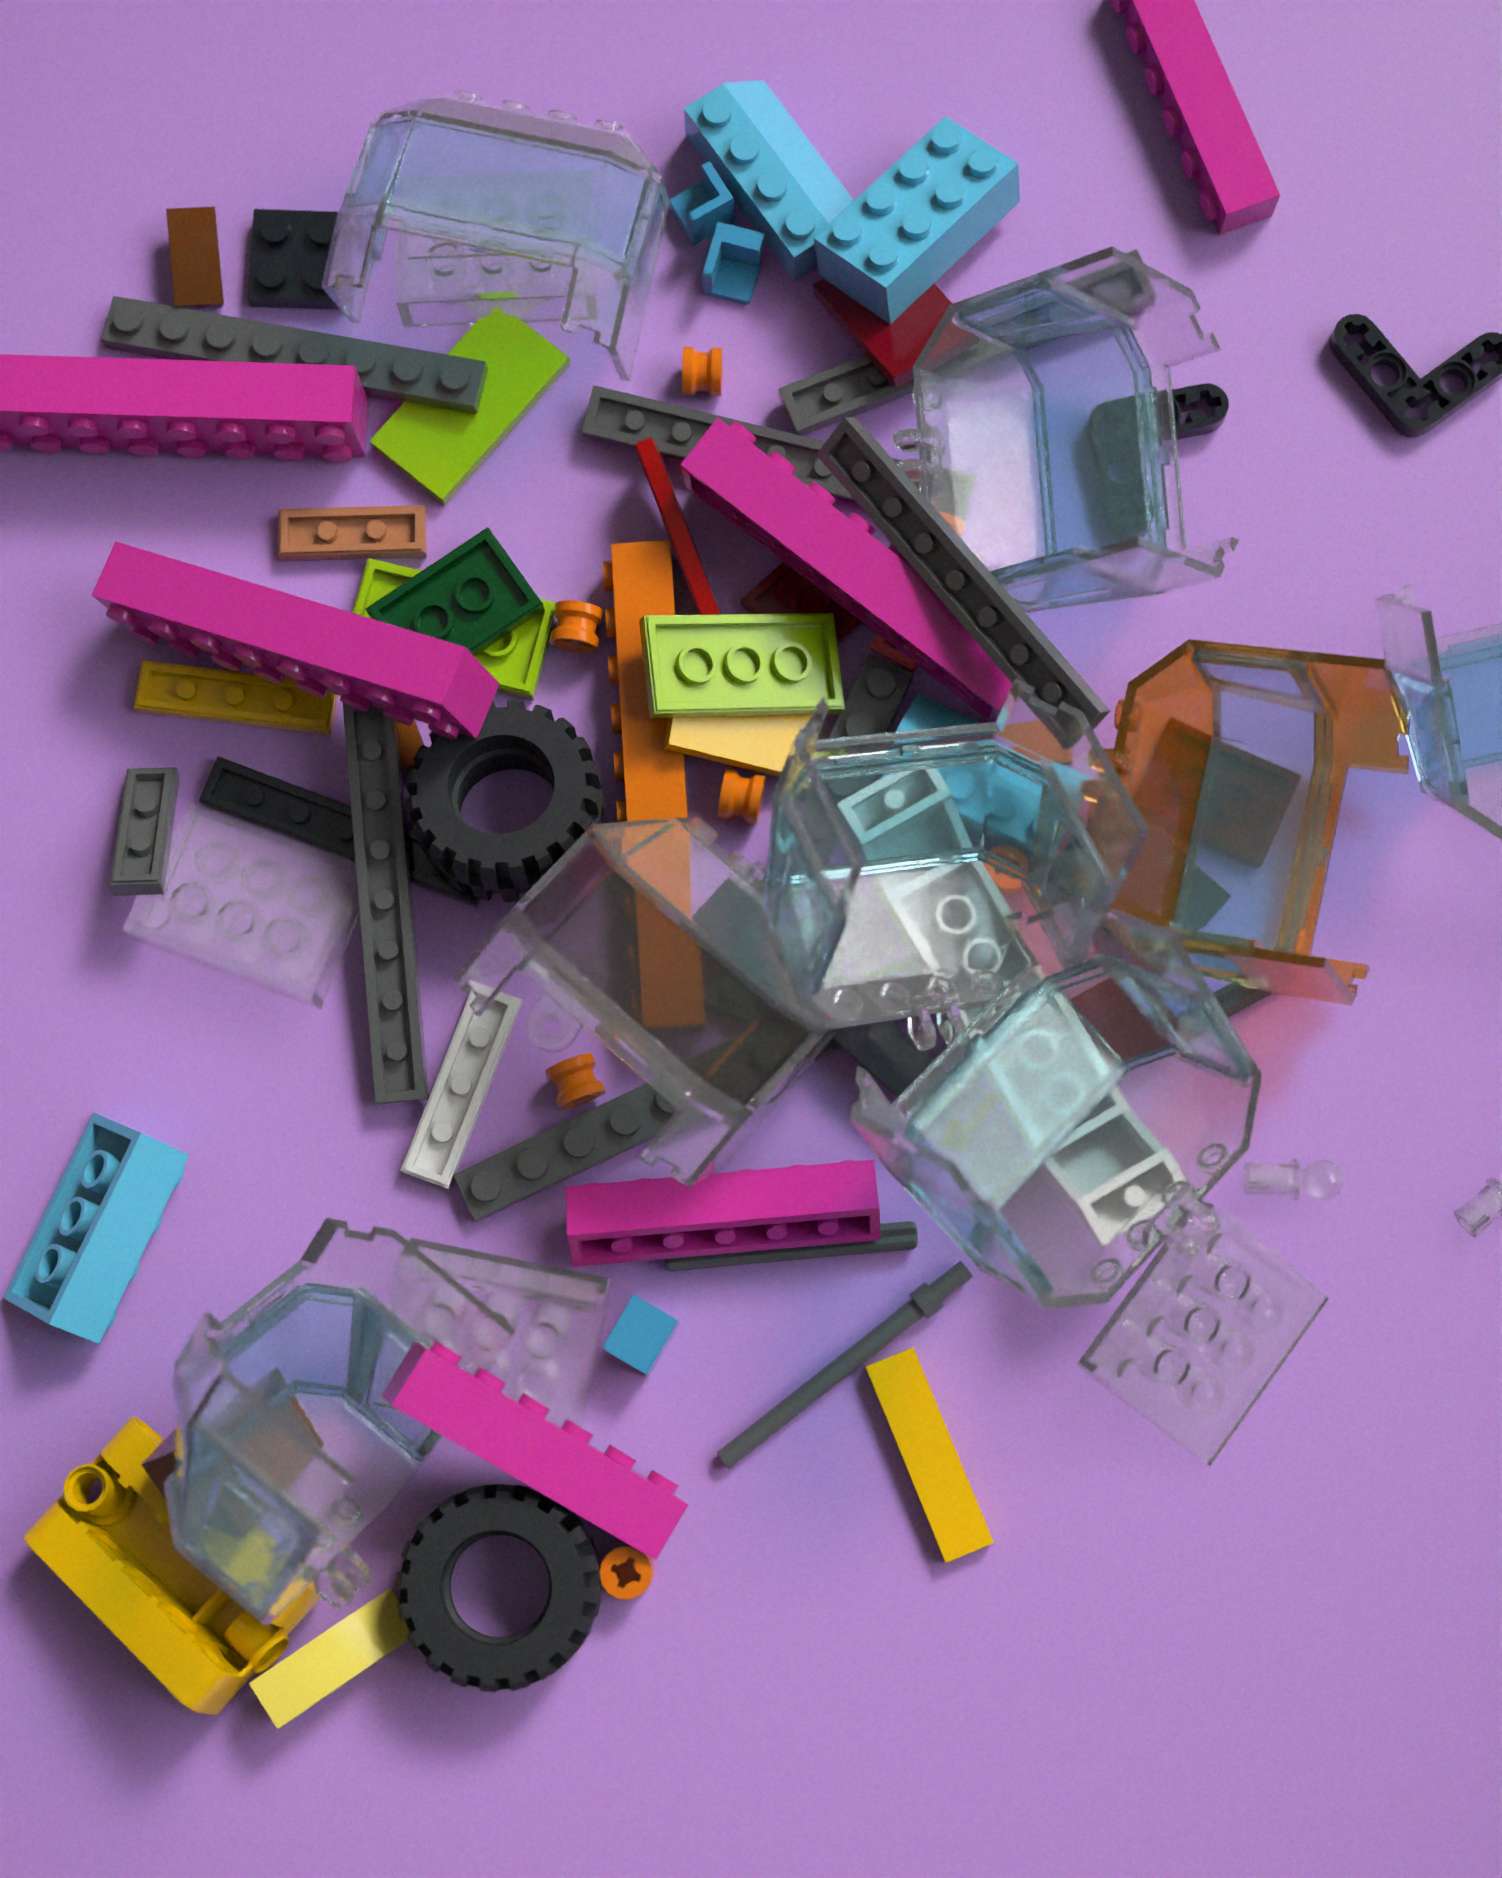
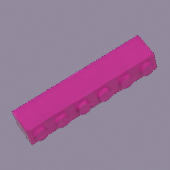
M1110 0L1114 11L1117 14L1122 13L1128 25L1126 33L1132 52L1135 55L1140 54L1146 66L1144 75L1150 93L1153 96L1158 95L1163 105L1162 116L1166 131L1170 137H1177L1182 149L1181 163L1183 170L1189 179H1195L1201 192L1199 194V204L1207 221L1213 220L1218 234L1221 235L1271 217L1280 197L1279 190L1195 0Z
M874 1159L862 1161L845 1160L839 1163L792 1165L789 1167L759 1170L743 1169L737 1172L690 1174L687 1176L657 1179L641 1178L634 1181L566 1186L567 1239L572 1267L881 1240L880 1207Z
M435 1340L429 1349L418 1341H414L381 1395L391 1406L654 1560L658 1558L688 1507L687 1503L674 1494L679 1485L654 1470H651L647 1478L634 1471L632 1467L636 1460L609 1444L605 1452H602L589 1444L593 1437L592 1433L567 1418L562 1427L545 1418L550 1408L529 1395L523 1393L518 1401L502 1392L506 1382L480 1366L474 1375L458 1366L462 1356Z

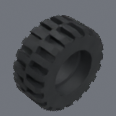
M508 700L507 707L497 708L495 702L492 701L477 739L458 734L456 739L443 737L433 731L429 734L432 742L431 746L422 745L419 747L413 758L417 770L413 769L408 772L406 788L410 797L406 800L408 815L423 852L426 853L430 865L438 875L445 874L449 884L461 892L470 886L476 898L489 901L492 899L493 893H500L503 902H519V893L531 891L533 898L548 894L546 885L556 880L558 885L562 886L573 878L570 868L574 864L579 867L585 866L592 856L589 843H599L603 828L600 819L605 816V801L597 765L593 760L591 749L584 737H577L575 727L563 717L558 718L555 722L552 710L540 705H535L533 710L529 711L526 710L524 701ZM509 769L530 771L546 779L553 788L551 801L543 814L529 826L515 832L505 834L482 832L470 827L461 818V807L469 791L480 780L495 772Z
M504 1483L481 1485L466 1489L464 1492L448 1497L439 1503L432 1513L425 1515L415 1527L417 1531L413 1538L405 1544L401 1554L404 1560L401 1571L396 1572L395 1589H400V1603L396 1605L399 1620H405L410 1633L406 1637L412 1648H419L427 1658L424 1663L433 1671H442L450 1676V1682L462 1687L470 1685L479 1687L480 1691L497 1692L502 1689L514 1691L528 1687L532 1683L549 1677L569 1661L590 1634L601 1603L599 1598L600 1585L602 1583L596 1557L597 1549L593 1539L588 1537L582 1527L583 1523L574 1512L571 1513L561 1504L531 1487ZM493 1535L512 1536L528 1543L542 1558L549 1576V1596L540 1617L528 1629L507 1637L488 1636L472 1629L458 1614L451 1595L452 1574L460 1556L476 1541Z

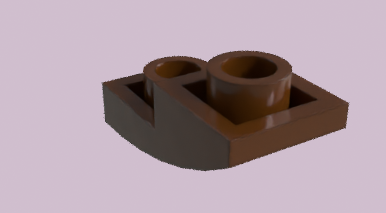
M215 206L166 209L175 307L224 304Z

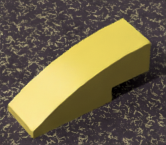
M392 1588L249 1683L277 1729L298 1717L408 1641L406 1635L410 1633L405 1620H399L396 1605L400 1603V1600Z

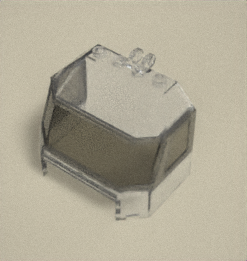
M694 817L692 821L688 818H667L591 824L586 832L498 922L453 979L460 990L467 994L471 990L476 997L470 1003V1007L476 1016H480L519 969L678 1109L637 1159L654 1167L659 1159L674 1167L670 1172L673 1178L691 1187L723 1169L846 1024L841 950L831 942L835 935L827 926L812 916L806 921L792 909L796 901L789 895L791 889L785 883L779 882L777 885L772 883L768 888L761 882L768 869L759 861L753 864L736 850H733L730 854L727 853L715 842L719 837L717 832L700 818Z

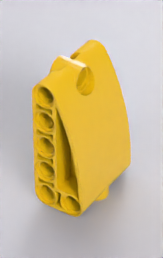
M132 1416L102 1448L100 1454L91 1464L77 1466L69 1473L64 1482V1494L52 1503L23 1535V1538L30 1548L181 1703L197 1713L217 1715L254 1673L258 1674L265 1671L283 1654L290 1642L288 1637L290 1632L321 1599L326 1591L257 1522L254 1523L246 1534L237 1537L170 1508L141 1465L165 1439L142 1420ZM101 1479L103 1486L102 1494L94 1503H91L89 1500L90 1488L94 1482Z

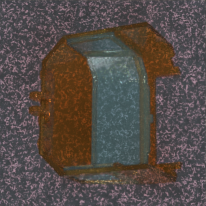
M1188 639L1128 683L1125 699H1120L1115 709L1114 724L1118 732L1114 748L1094 749L1092 762L1096 767L1104 770V776L1107 780L1089 779L1086 785L1085 792L1087 796L1096 800L1093 811V824L1096 828L1093 847L1088 846L1083 856L1082 873L1086 877L1085 882L1124 939L1151 965L1171 968L1275 994L1352 1006L1358 989V985L1352 984L1354 978H1366L1370 970L1368 964L1311 956L1348 769L1356 768L1409 775V756L1399 755L1400 734L1408 735L1410 731V709L1386 659Z

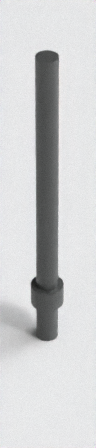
M959 1261L930 1285L924 1282L909 1294L911 1298L909 1302L717 1452L718 1456L729 1469L920 1318L925 1316L929 1319L944 1307L942 1301L973 1278V1275L962 1261Z

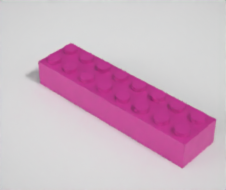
M0 354V451L12 450L13 446H31L37 451L55 453L61 451V447L80 448L82 451L91 454H106L110 449H128L136 455L153 456L158 453V450L177 451L180 455L194 458L204 457L206 452H221L237 459H251L255 454H274L275 457L288 461L301 460L303 455L322 456L324 459L332 462H348L352 460V457H366L369 400L355 366Z
M717 417L680 464L685 487L800 576L829 596L831 600L844 610L858 618L866 627L883 637L892 647L901 651L910 659L916 660L915 663L918 667L989 722L997 724L1021 693L892 543L887 548L872 536L875 533V529L856 513L852 512L847 517L833 506L836 501L835 498L822 486L812 482L808 487L793 475L796 471L795 467L783 456L774 451L768 456L753 445L757 439L744 426L736 421L727 425Z
M117 541L113 545L92 593V596L107 608V617L120 624L129 626L128 633L142 642L156 645L158 639L170 642L169 646L172 649L192 658H197L200 652L212 656V661L227 669L239 671L243 665L255 669L254 674L275 684L281 685L284 679L297 682L296 686L300 690L319 698H325L326 693L329 692L341 696V702L360 711L368 712L370 706L384 710L383 714L401 724L411 726L415 719L429 724L428 729L449 739H456L458 734L477 739L500 684L466 647Z

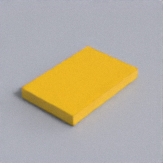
M818 714L668 718L663 749L804 783L810 779Z

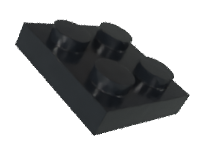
M254 209L247 294L250 306L346 310L352 231L350 212Z

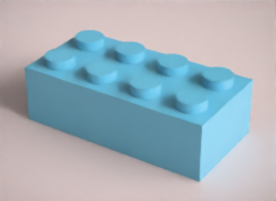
M945 116L814 237L819 276L887 323H893L1020 202L1018 163Z

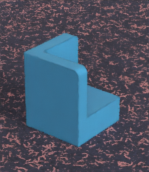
M710 161L701 165V182L669 199L670 210L693 246L713 236L717 222L729 225L734 224L733 197Z
M717 222L702 273L703 294L744 305L750 304L765 255L764 233Z
M633 1294L605 1341L603 1348L608 1353L649 1376L680 1322Z

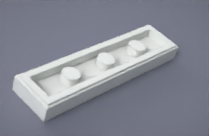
M474 982L400 1170L402 1173L450 1190L454 1181L453 1174L457 1173L523 1004L521 999Z

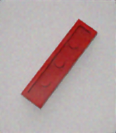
M652 437L636 443L635 450L699 615H722L658 446Z

